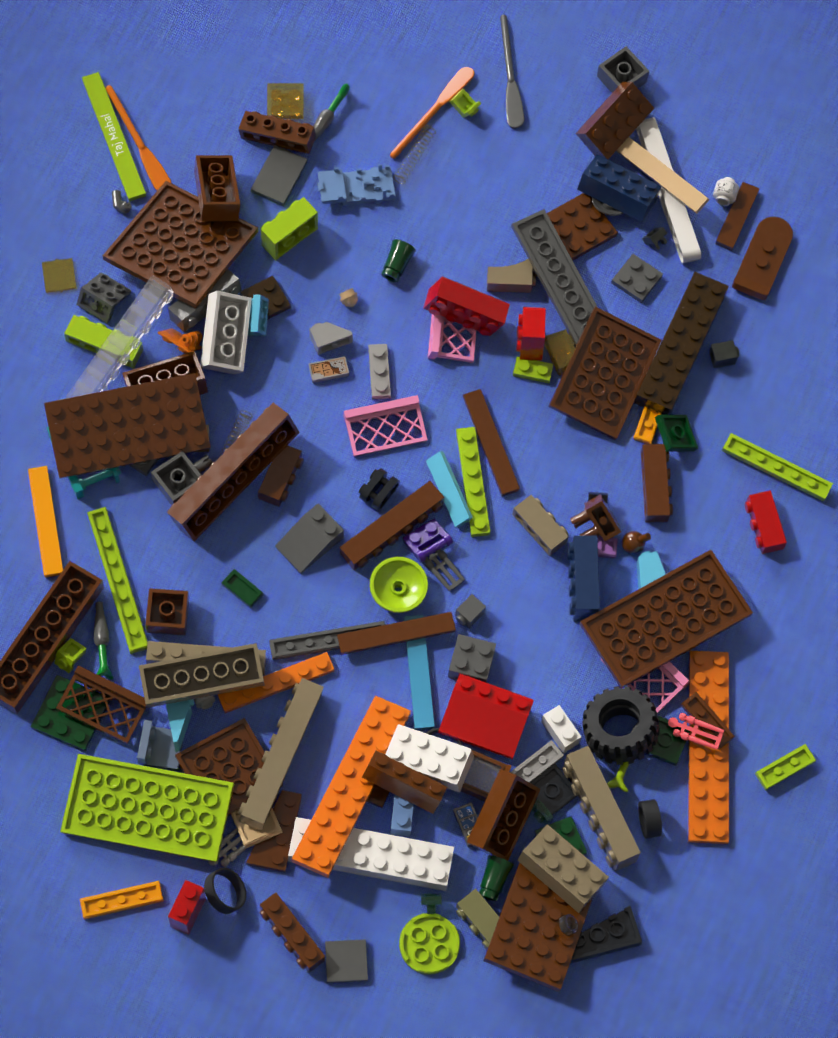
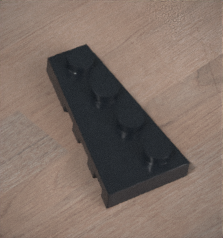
M631 906L581 932L570 964L642 945Z

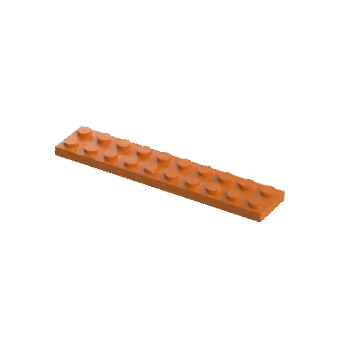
M690 650L689 697L697 692L728 729L729 652ZM689 724V726L694 728L695 724ZM696 733V738L713 744L708 737ZM689 741L688 842L729 843V742L720 750H716Z
M375 695L291 862L329 878L375 786L374 783L362 778L376 750L386 754L397 725H406L411 715V710Z

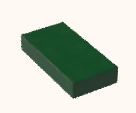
M235 569L221 582L222 586L250 609L263 596L261 590Z

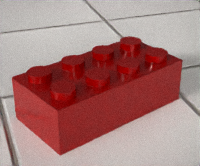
M442 276L429 288L423 309L428 310L433 315L445 317L450 322L460 323L465 328L477 330L482 335L491 336L505 324L510 304Z

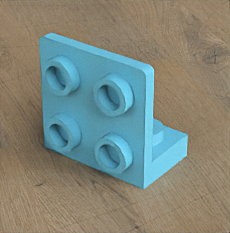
M254 295L252 298L248 336H266L269 299L262 295Z

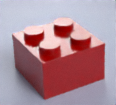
M523 307L522 314L518 316V325L520 326H517L518 340L516 352H520L521 360L542 361L545 342L546 308Z

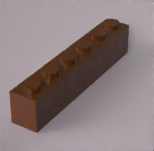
M428 481L340 546V555L353 570H356L358 567L360 569L363 568L370 558L379 556L388 545H394L401 535L409 534L413 530V526L425 522L429 517L428 515L432 512L440 511L443 508L444 496L431 481Z

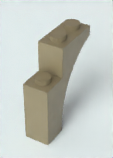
M529 259L510 266L488 267L487 291L531 293L532 286L536 284L537 274Z

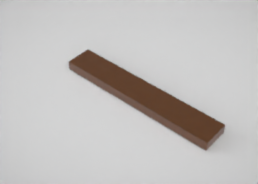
M481 389L463 394V400L501 496L519 491V485Z
M452 612L338 634L337 639L341 655L452 633L456 629Z

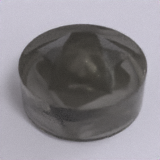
M566 914L560 917L559 926L565 935L570 936L577 932L578 923L574 916Z

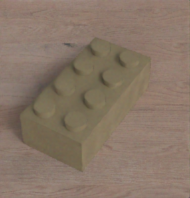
M548 824L522 851L518 858V861L578 913L599 892L609 878Z

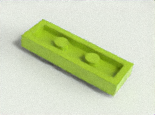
M804 744L758 770L755 775L766 791L813 764L816 759L807 745Z

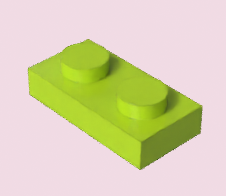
M517 357L513 376L550 383L553 364L537 360H521L520 357Z

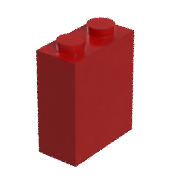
M185 880L168 915L170 927L187 935L190 934L206 900L203 887Z

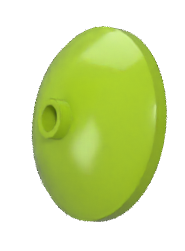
M392 557L382 561L376 566L370 578V592L373 599L380 607L393 613H404L415 609L422 603L428 590V580L423 568L415 561L405 557ZM401 587L402 590L398 592L395 590V588Z

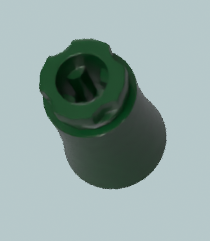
M392 240L390 252L381 274L382 277L391 282H398L416 249L405 241Z
M488 855L479 891L483 898L494 902L497 901L506 879L514 866L513 863Z

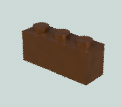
M287 445L272 460L258 491V499L280 507L282 501H286L289 491H287L289 485L293 486L296 479L295 472L297 469H301L304 462L301 450Z

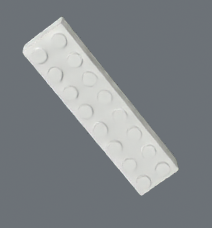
M296 817L288 854L289 862H291L311 822L309 819ZM353 828L333 870L446 891L454 847Z

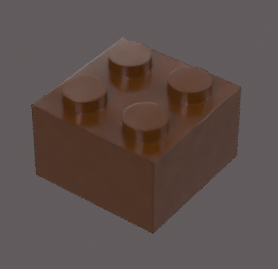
M149 588L145 624L147 633L186 635L189 607L188 591Z

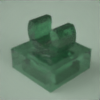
M420 894L421 905H427V914H436L435 904H442L441 894Z

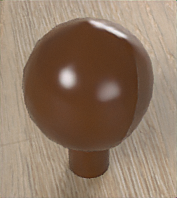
M630 531L624 535L622 547L628 553H638L645 547V542L651 539V535L649 533L642 535L637 531Z

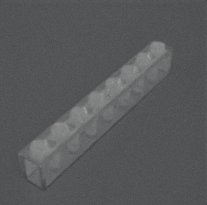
M151 276L65 398L107 391V385L118 376V370L121 365H125L128 362L129 354L140 345V339L143 334H147L150 331L151 323L155 318H159L165 303L168 304L172 300L174 291L171 286L156 276Z

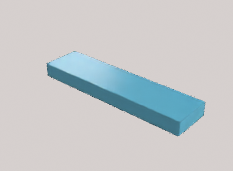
M440 451L426 460L440 493L444 496V503L454 526L460 527L473 517L444 452Z

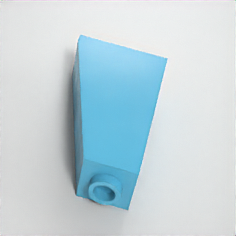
M646 551L638 557V589L665 575L657 551L652 553L651 551Z

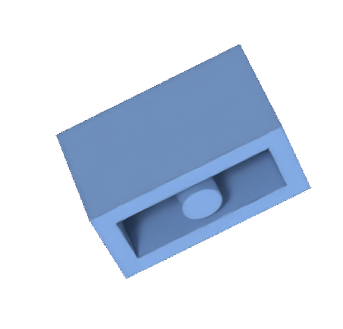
M394 795L390 835L410 837L414 804L397 795Z

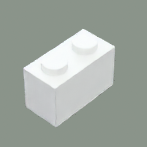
M560 705L543 715L541 722L562 753L567 752L580 743L581 735Z

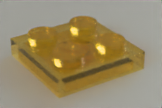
M267 83V116L273 115L280 119H304V83Z

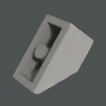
M328 322L317 323L309 328V335L318 355L353 342L351 331Z

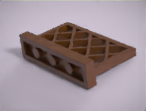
M78 665L56 710L128 744L147 706L144 697ZM75 681L84 684L86 691L75 694L73 690ZM94 691L101 692L103 700L92 702L90 693ZM87 694L90 704L79 707L76 697ZM73 698L77 708L68 710L62 706L65 700ZM114 699L119 701L121 708L110 711L107 702ZM105 703L108 712L97 715L94 706ZM91 707L94 717L88 719L82 717L80 710ZM133 708L139 711L136 718L128 720L125 710ZM122 711L125 721L115 724L112 714ZM109 716L112 725L103 727L98 719ZM127 724L129 732L126 738L118 734L116 727Z

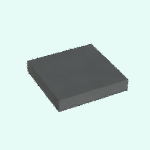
M366 939L325 941L327 983L368 981Z

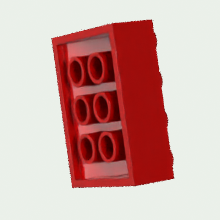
M460 673L438 733L513 760L534 700Z

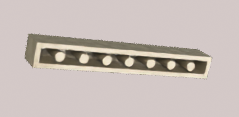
M304 678L301 679L299 684H295L291 693L294 697L292 701H287L284 709L287 713L285 717H280L277 724L279 731L277 734L273 733L269 745H272L270 751H265L261 760L264 762L262 769H257L254 776L256 782L254 786H249L246 794L249 798L246 803L242 802L238 813L241 814L240 822L262 831L322 695L323 686Z

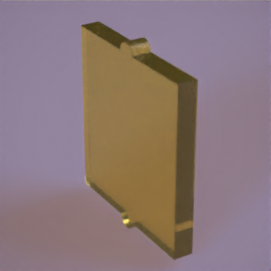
M57 258L54 261L42 262L46 293L77 289L72 258L61 260Z

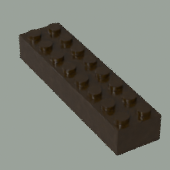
M694 272L642 382L634 404L643 408L647 406L648 409L652 408L657 413L658 411L661 412L662 415H671L723 303L728 285Z

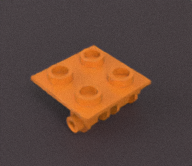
M171 328L158 332L164 341L174 343L184 353L202 349V346L199 345L203 338L200 331L181 334Z

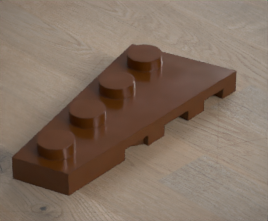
M282 790L273 811L283 833L255 844L246 865L286 872L296 817H298L302 794Z

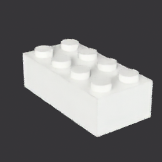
M221 291L208 294L201 368L230 374L244 371L252 298Z
M399 724L386 752L388 757L405 764L415 771L421 772L423 775L440 782L448 789L459 793L474 759L471 748Z

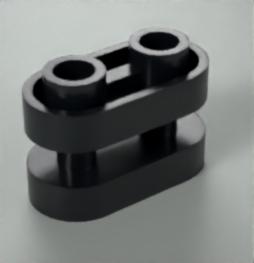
M382 468L379 470L375 469L370 476L371 480L367 485L364 483L358 492L360 494L359 498L364 502L372 499V507L378 511L382 509L400 484V480L394 476L388 480L386 478L388 472ZM382 484L384 487L379 494H376L375 492Z

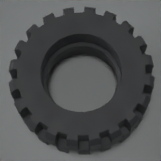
M616 686L613 690L608 688L603 690L601 695L597 693L593 697L594 701L588 702L586 705L587 710L583 712L582 725L586 743L591 752L595 753L596 757L599 759L605 758V762L610 764L614 761L617 765H623V762H628V764L634 763V760L637 758L641 760L645 758V753L649 754L653 750L652 745L655 746L657 744V736L660 732L658 715L654 703L650 701L646 694L642 696V691L638 689L632 691L631 687L627 686L624 689H620L619 686ZM618 715H629L639 721L637 728L624 736H613L603 730L605 723Z

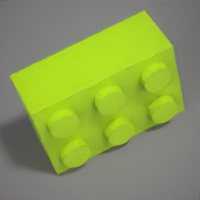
M304 197L300 200H295L287 210L280 211L275 219L263 224L261 227V246L276 261L318 229V212Z

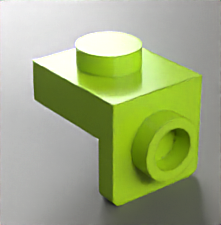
M464 89L460 90L449 101L463 118L475 115L479 111L477 107L481 105L480 101L475 102Z

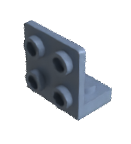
M144 720L137 755L138 764L177 770L179 763L175 758V754L181 752L182 745L180 751L175 752L171 729L153 727L152 721Z

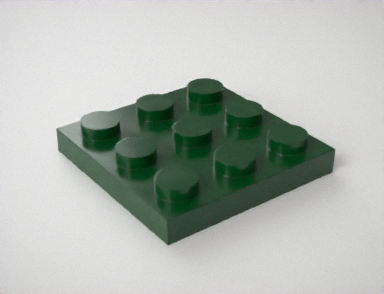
M56 675L31 725V729L85 752L96 729L56 710L71 681ZM74 683L73 690L75 694L86 691L84 686ZM96 691L90 693L92 702L103 700L101 693ZM87 694L76 697L79 707L90 704ZM73 698L65 700L62 706L68 710L77 708ZM105 703L94 706L97 715L105 713ZM91 707L80 710L82 717L86 719L94 717Z

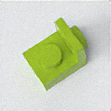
M70 638L57 651L54 663L60 669L70 673L73 670L74 664L86 653L87 648Z

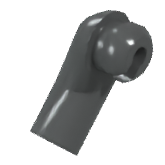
M112 191L113 207L121 213L130 212L132 205L130 202L127 203V201L121 200V191Z

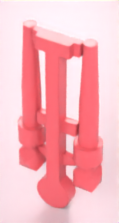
M685 713L679 715V719L684 721L683 724L679 723L674 717L668 720L670 727H681V731L678 729L673 731L675 737H681L685 741L689 740L709 748L718 749L724 730L695 719L693 716H687ZM687 723L695 724L694 728L687 726ZM701 726L719 732V735L717 737L700 731L698 727ZM684 730H689L692 732V734L689 735V733L684 732ZM696 733L716 740L715 745L696 738Z

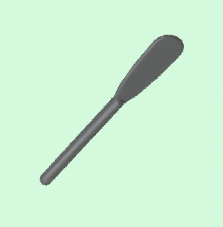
M501 15L500 21L508 80L506 88L507 123L512 128H519L523 125L525 117L519 88L514 78L508 20L506 15Z

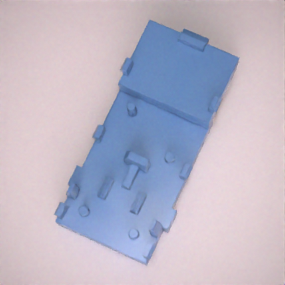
M379 164L378 167L371 168V170L361 171V168H359L357 171L344 173L342 169L339 170V167L331 171L318 172V192L321 193L323 205L341 202L343 206L376 202L377 204L383 203V201L395 200L392 171L389 165H385V168H382V164Z

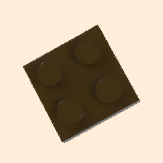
M273 276L240 291L241 296L253 298L254 295H262L269 299L267 320L291 308L289 301Z

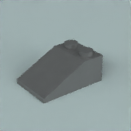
M318 503L301 517L275 547L301 574L344 538V530Z

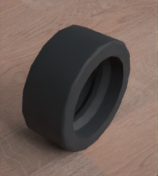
M656 800L640 801L638 803V814L644 838L661 836L662 821Z

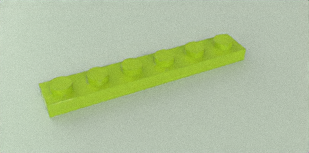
M475 427L456 429L465 498L473 517L469 520L471 537L490 535Z
M730 433L722 449L723 452L823 502L833 483Z

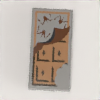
M345 356L309 363L312 383L349 376Z

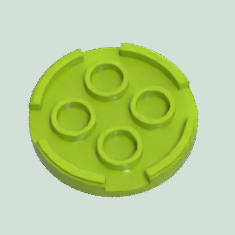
M423 913L413 917L404 926L400 934L399 949L405 963L414 971L429 975L438 974L448 969L456 960L460 949V938L456 927L448 919L435 913Z

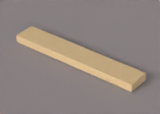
M630 137L616 150L621 156L696 214L709 201L704 194Z

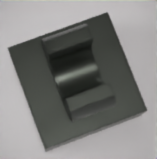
M664 227L654 228L642 240L645 244H651L653 249L659 250L658 241L660 240L662 244H666L667 240L663 236L667 232Z

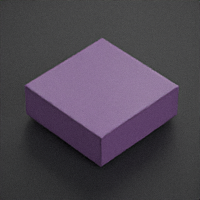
M598 537V557L616 559L617 538H610L604 541L602 537Z

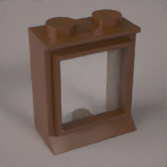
M472 750L474 759L461 792L485 802L499 770L510 772L512 765L504 764Z

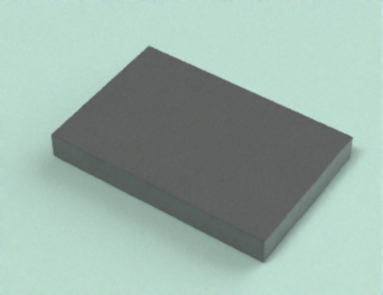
M274 145L251 187V192L284 206L307 164V159Z

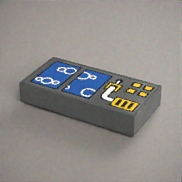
M470 802L453 809L467 847L472 846L467 843V840L478 818L473 804Z

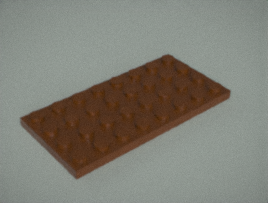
M195 373L44 403L59 479L175 456L182 451L190 453L211 448Z
M709 550L580 621V626L622 689L752 616L753 612L713 551Z

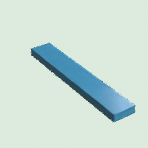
M404 616V621L422 618L424 616ZM426 638L406 642L415 730L434 729L435 727Z

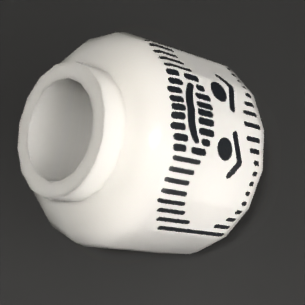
M730 177L718 180L713 192L716 202L723 206L734 203L739 186Z

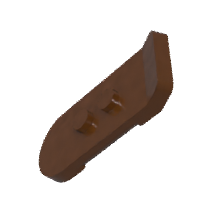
M768 217L758 224L733 281L732 288L761 300L767 299L793 237L792 228L787 221L779 217Z

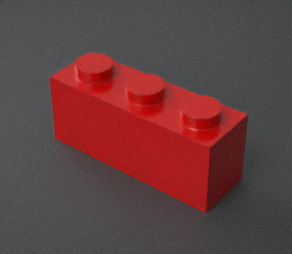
M771 490L749 495L745 502V510L747 514L750 513V526L757 536L755 537L757 548L761 549L762 554L783 550L787 541Z

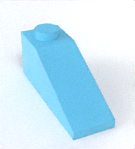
M193 699L166 704L175 752L180 751L192 715L191 706H194Z

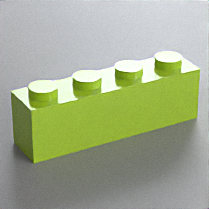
M73 315L64 333L66 342L133 369L143 352L142 342L138 338L125 336L119 330H110L105 325L93 323L84 316L78 317Z

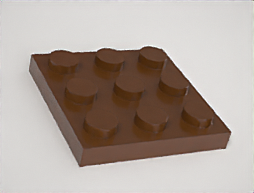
M585 193L547 213L572 261L611 240L618 234L605 214L595 208L592 203V197Z

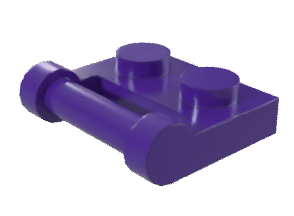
M435 518L402 538L405 545L420 563L442 547L453 543L451 536L444 531ZM441 538V540H439L438 542L434 543V544L431 545L430 547H428V548H426L425 550L421 551V550L424 549L425 547L429 546L430 544H432L433 542H435V541H437L438 539Z

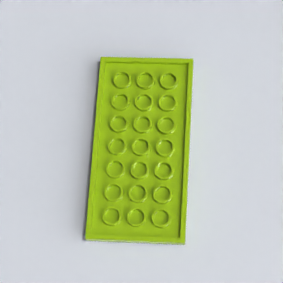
M78 754L60 832L218 862L234 783Z

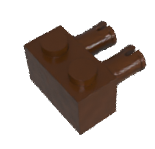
M601 494L584 503V511L570 518L576 529L588 521L594 523L592 528L580 533V536H600L604 541H607L621 533L618 521Z

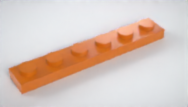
M325 652L263 676L265 686L218 694V698L224 713H228L293 688L296 683H300L302 678L311 681L334 672V667L328 653Z

